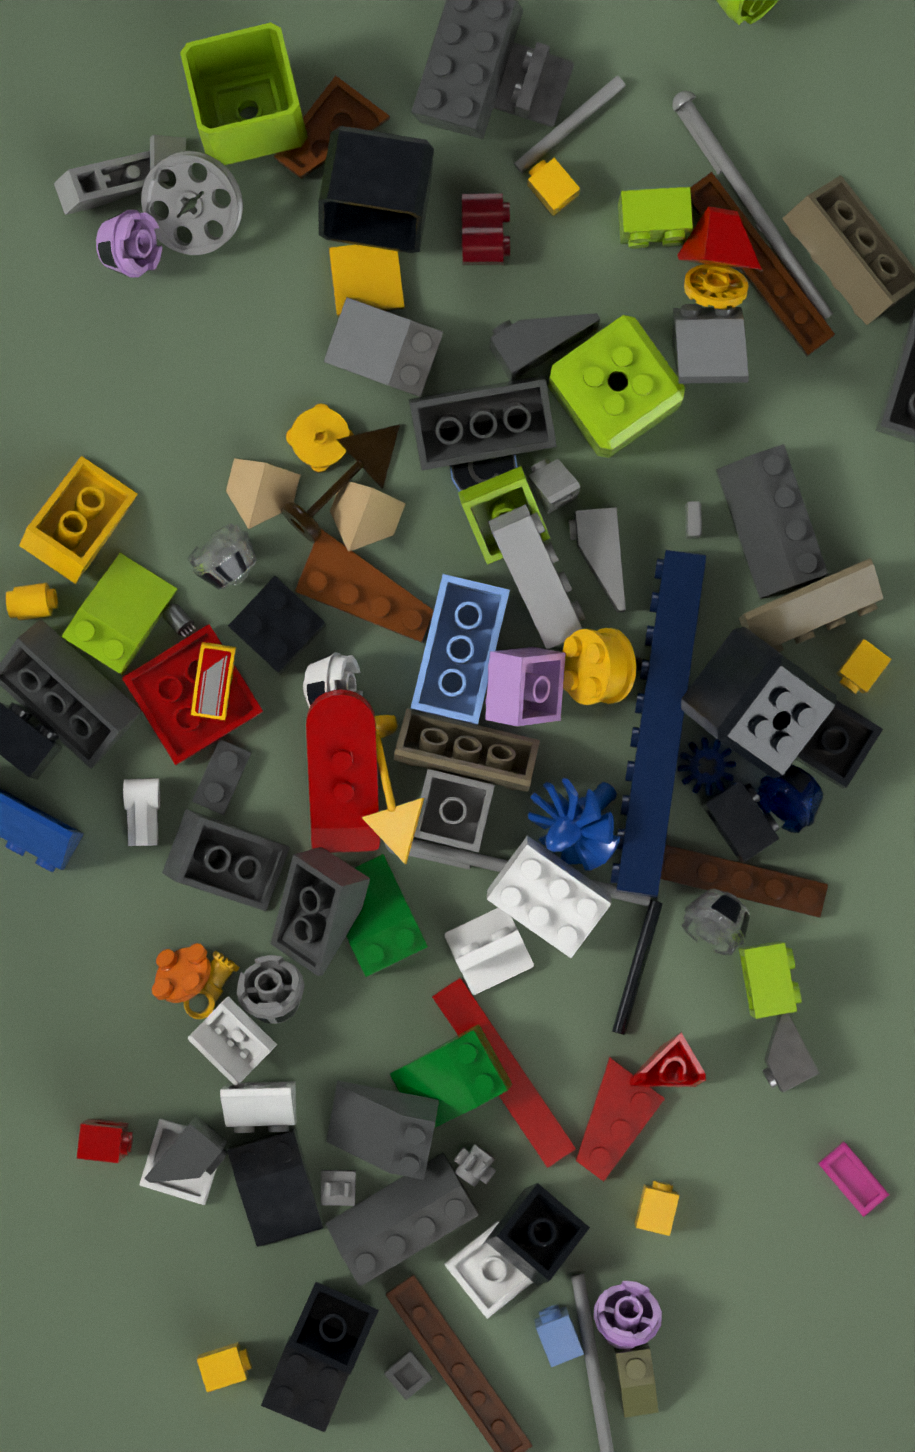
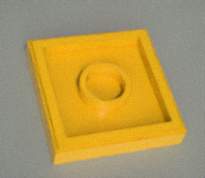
M362 245L329 248L337 317L341 314L346 297L384 311L405 309L398 251Z

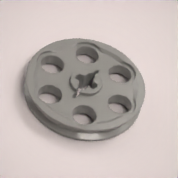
M183 151L168 156L153 167L147 175L142 188V211L151 215L157 222L159 228L154 229L156 238L170 249L179 253L202 255L215 251L235 234L240 225L243 213V199L239 185L233 174L223 163L205 153ZM193 163L204 165L207 170L206 180L195 178L192 173ZM163 169L171 170L175 174V186H167L163 183L161 179ZM217 189H224L230 194L231 202L228 206H223L217 202L215 198ZM202 191H204V194L197 200L195 207L192 209H188L186 212L180 215V213L187 207L186 204H188L189 199H191L192 197L195 198ZM155 201H162L168 206V217L162 218L155 213ZM210 220L218 221L222 225L223 235L221 237H215L208 231V222ZM179 226H185L191 231V243H184L178 238L177 229Z

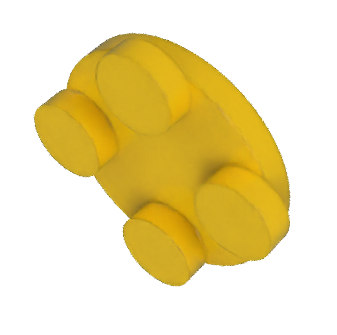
M317 404L297 417L292 428L286 434V440L301 461L310 465L313 471L321 473L326 471L329 466L341 460L347 452L336 439L354 434L349 430L346 421L339 413L330 409L326 404Z

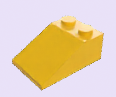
M81 456L28 525L19 546L76 584L100 552L138 493Z

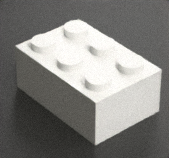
M528 835L487 889L488 901L570 958H572L612 904L611 894Z

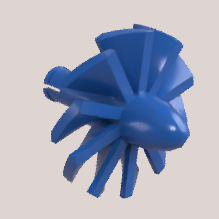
M563 778L562 783L567 791L568 801L550 782L546 781L542 786L549 792L553 803L542 799L535 792L530 797L536 805H539L551 816L545 817L532 812L528 813L530 821L543 829L550 828L547 835L540 837L538 840L550 851H562L561 859L566 863L582 864L585 871L593 870L605 864L613 856L620 842V837L613 835L614 820L611 811L601 815V811L617 797L614 787L607 782H602L594 791L588 789L586 797L578 798L579 794L568 779Z

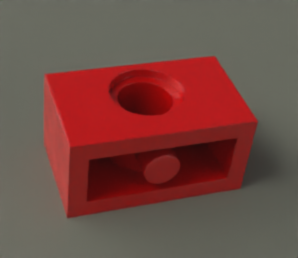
M87 1119L80 1124L76 1159L119 1163L132 1150L133 1132H128L129 1123Z

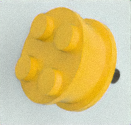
M618 629L577 630L564 641L562 650L565 653L563 689L568 692L573 700L583 705H593L599 702L607 704L618 703L630 693L635 681L636 671H641L643 659L635 657L629 639Z

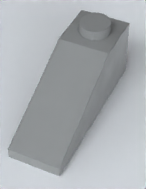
M150 151L68 169L54 182L65 215L93 209L142 192L145 179L150 172ZM161 172V179L164 184L169 181L166 172Z
M546 458L531 467L533 473L528 475V481L547 514L578 497L581 487L559 459L550 462L549 458Z
M617 507L575 511V519L569 520L570 540H577L578 550L616 612H625Z

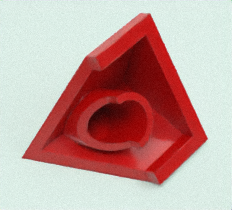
M708 206L677 254L678 259L682 261L762 270L738 211Z
M681 1032L661 1045L629 1081L630 1086L696 1087L706 1081V1073Z

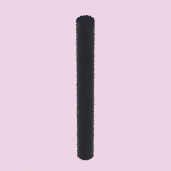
M654 900L649 902L612 1032L622 1035L626 1033L663 906L661 902Z

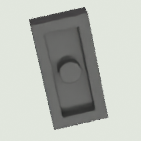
M219 739L192 802L224 815L252 753Z

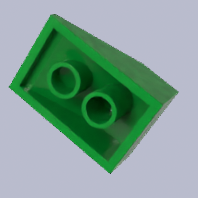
M384 854L355 867L356 870L369 877L370 881L362 910L346 937L365 977L428 947Z
M479 1024L390 1073L400 1093L439 1100L434 1128L479 1107L508 1091L512 1086L510 1078Z

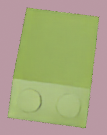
M119 553L81 605L61 637L124 676L178 589L122 553Z

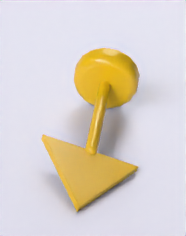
M394 715L375 716L377 763L388 809L362 818L400 860L407 864L424 798L396 806L381 738L393 734L397 730L398 722Z

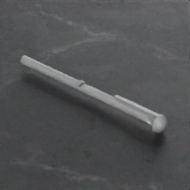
M690 91L679 92L675 95L672 102L674 112H677L717 174L719 175L723 172L743 204L756 220V227L765 235L797 285L824 320L827 319L833 312L692 101L696 98V95Z
M414 838L409 856L469 870L471 866L501 872L509 861ZM385 843L387 850L390 853L395 854ZM592 880L608 891L613 899L649 906L651 897L616 892V885Z
M584 1273L575 1274L571 1278L600 1452H614L604 1396L606 1387L601 1377Z

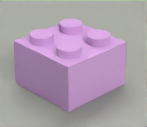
M537 647L490 651L485 720L513 726L561 721L565 653Z

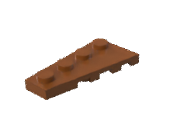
M321 529V536L313 544L295 593L422 643L434 610L353 551L348 552L346 546Z

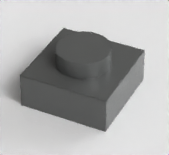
M411 1350L384 1371V1375L405 1400L410 1398L433 1378Z

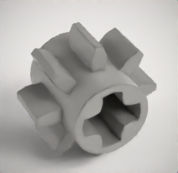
M474 1144L470 1151L463 1146L454 1158V1161L459 1164L454 1172L474 1187H476L480 1180L487 1185L496 1172L491 1167L495 1158L477 1144Z

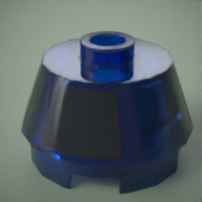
M791 765L784 776L772 778L769 775L764 776L760 780L759 791L757 792L760 798L757 804L764 813L772 812L785 822L781 828L791 833H799L805 826L812 825L823 801V791L814 777L795 765Z

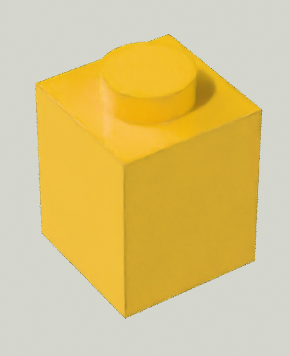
M555 158L548 163L542 160L529 171L531 177L528 178L527 186L552 216H555L580 194V187Z
M863 639L857 644L836 674L842 678L839 683L855 695L858 691L862 694L867 693L892 659Z
M653 1181L652 1186L644 1184L634 1224L636 1228L670 1236L679 1200V1194L672 1191L673 1185L660 1181Z
M238 1342L199 1354L197 1357V1363L207 1392L247 1380L249 1375L247 1370L252 1369L247 1349L241 1350Z

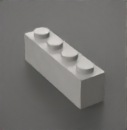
M525 504L488 521L491 532L546 649L563 643L575 631L583 629L580 621L586 619L578 600L572 603L567 592L571 591L572 587L565 572L563 571L558 574L553 564L559 561L551 542L544 544L540 533L545 532L538 513L536 512L531 515Z

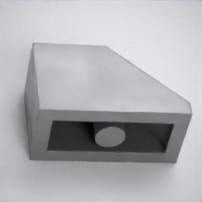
M789 1014L778 1015L764 1058L767 1068L762 1071L771 1088L778 1086L780 1091L785 1092L819 1074V1071Z

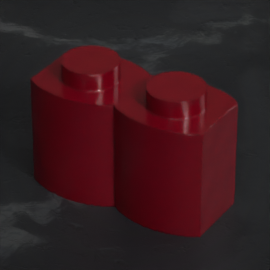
M503 193L462 194L463 265H503L504 257L510 256V236H503V222H510V202H503Z

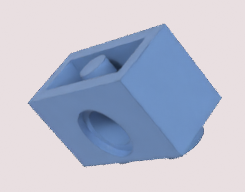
M558 1304L539 1311L540 1316L534 1319L535 1326L551 1367L584 1355L581 1342L567 1307L559 1309Z

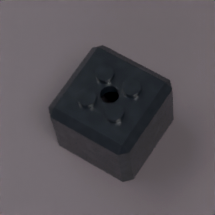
M340 126L332 131L318 200L319 236L330 241L405 253L420 252L432 183L434 148L426 139Z
M745 626L732 630L681 698V710L723 744L772 778L785 775L836 707V695Z

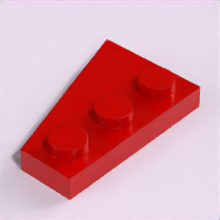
M610 1057L576 1157V1162L603 1182L665 1100L663 1096L649 1086H630L629 1079L633 1074Z

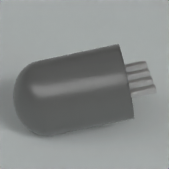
M170 604L164 609L163 618L179 636L183 635L186 637V633L189 635V631L193 632L191 630L192 627L194 630L196 629L193 626L194 621L178 604Z

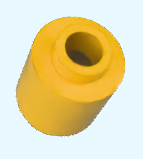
M46 582L14 587L13 591H7L6 607L10 618H18L19 621L52 616L53 609L58 608V597L55 588L50 589L49 584Z

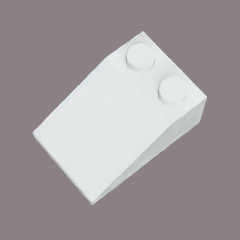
M296 1081L240 1083L238 1086H235L233 1083H227L220 1089L226 1127H234V1133L255 1132V1126H268V1132L289 1131V1125L297 1123Z

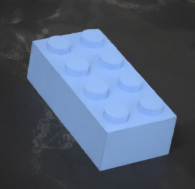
M446 574L442 575L411 704L412 710L478 725L488 685L490 651H496L510 592L509 589Z

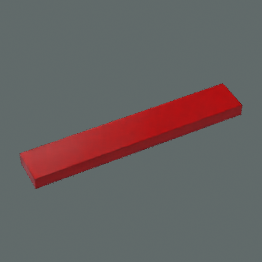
M461 977L433 995L432 998L457 1035L478 1024L482 1028L512 1082L509 1090L500 1094L499 1097L546 1167L549 1168L576 1149Z

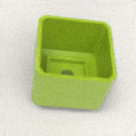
M270 22L185 44L180 55L205 154L219 160L224 165L298 148L304 144L308 136L281 27ZM252 106L258 109L257 115L251 119H245L240 116L241 111L246 107Z
M622 315L554 363L551 368L548 388L596 455L606 458L612 457L677 411L683 401L685 386L679 384L677 375L637 319ZM622 373L628 380V386L622 391L612 390L608 385V378L611 374Z

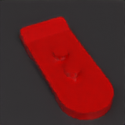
M343 689L332 690L315 699L306 717L312 849L322 847L330 853L375 851L379 849L380 837L362 818L379 812L375 714L370 703L358 693Z

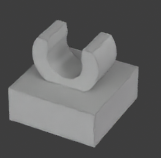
M321 1170V1205L355 1206L356 1170Z

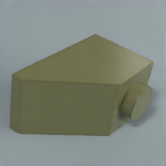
M645 1343L638 1348L630 1350L614 1348L624 1418L659 1413L649 1344Z

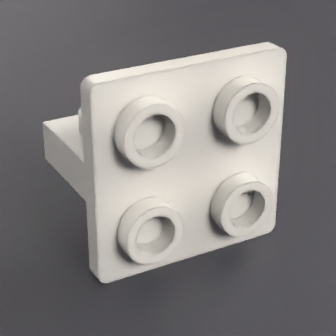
M496 908L458 926L444 935L473 995L534 966L512 917L500 908Z
M229 996L188 1036V1040L235 1086H238L278 1045Z

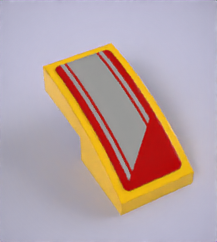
M202 642L191 715L219 720L226 719L236 647Z

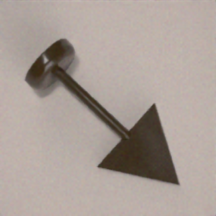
M400 424L336 439L354 458L356 463L307 511L294 502H288L281 509L288 522L307 540L315 543L322 532L312 517L362 468L383 489Z

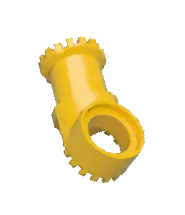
M216 950L212 954L214 958L210 963L211 972L204 988L198 993L204 994L208 998L207 1008L201 1012H195L189 1007V1000L183 1002L186 1013L194 1019H204L213 1012L216 1001L223 993L222 987L230 975L240 969L232 960L228 961L229 958H224L225 956Z

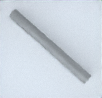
M618 75L520 157L514 163L515 167L523 174L626 86L623 80Z

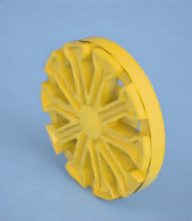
M703 264L693 267L685 275L684 289L689 299H695L697 304L705 307L711 305L714 306V309H727V306L733 308L742 304L748 293L749 285L747 279L743 274L731 267Z

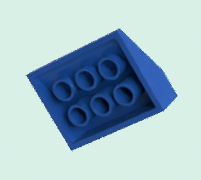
M0 788V837L7 840L5 847L21 856L26 851L38 857L35 863L50 872H54L55 868L64 870L84 833Z

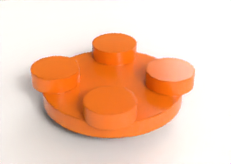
M196 943L175 952L170 949L160 952L156 958L159 968L156 973L155 983L152 986V994L158 1000L165 999L171 1003L185 1002L196 996L206 985L211 972V965L205 947Z

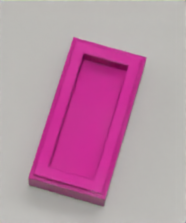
M844 1141L818 1163L863 1217L890 1195Z

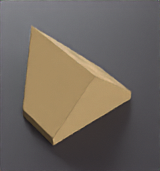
M234 458L226 492L247 528L250 529L282 513L281 509L288 502H294L301 475L268 463Z
M348 482L336 493L330 513L348 552L394 536L406 503L374 488Z

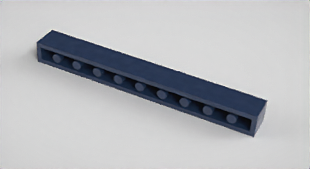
M665 550L664 559L657 558L654 578L661 579L659 592H652L649 611L656 613L654 626L647 625L645 646H651L649 660H642L640 679L646 680L645 692L637 694L635 713L641 714L640 727L632 728L630 747L636 748L635 761L628 760L625 781L631 782L630 795L623 794L620 815L627 816L625 829L618 828L617 836L620 837V842L616 849L622 850L620 863H613L610 883L617 884L616 892L654 898L658 896L684 711L681 710V698L688 689L706 555Z

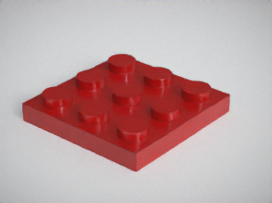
M210 624L122 677L176 766L264 712L234 664L226 719L219 720L191 715L201 644L206 642L222 645Z

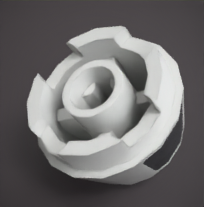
M334 652L307 666L303 682V692L309 708L320 695L332 690H350L361 696L363 695V691H357L354 673L361 672L353 655L344 656Z

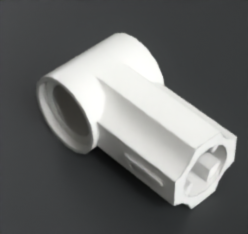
M159 778L124 779L123 799L124 809L127 810L128 846L158 845L157 809H160Z

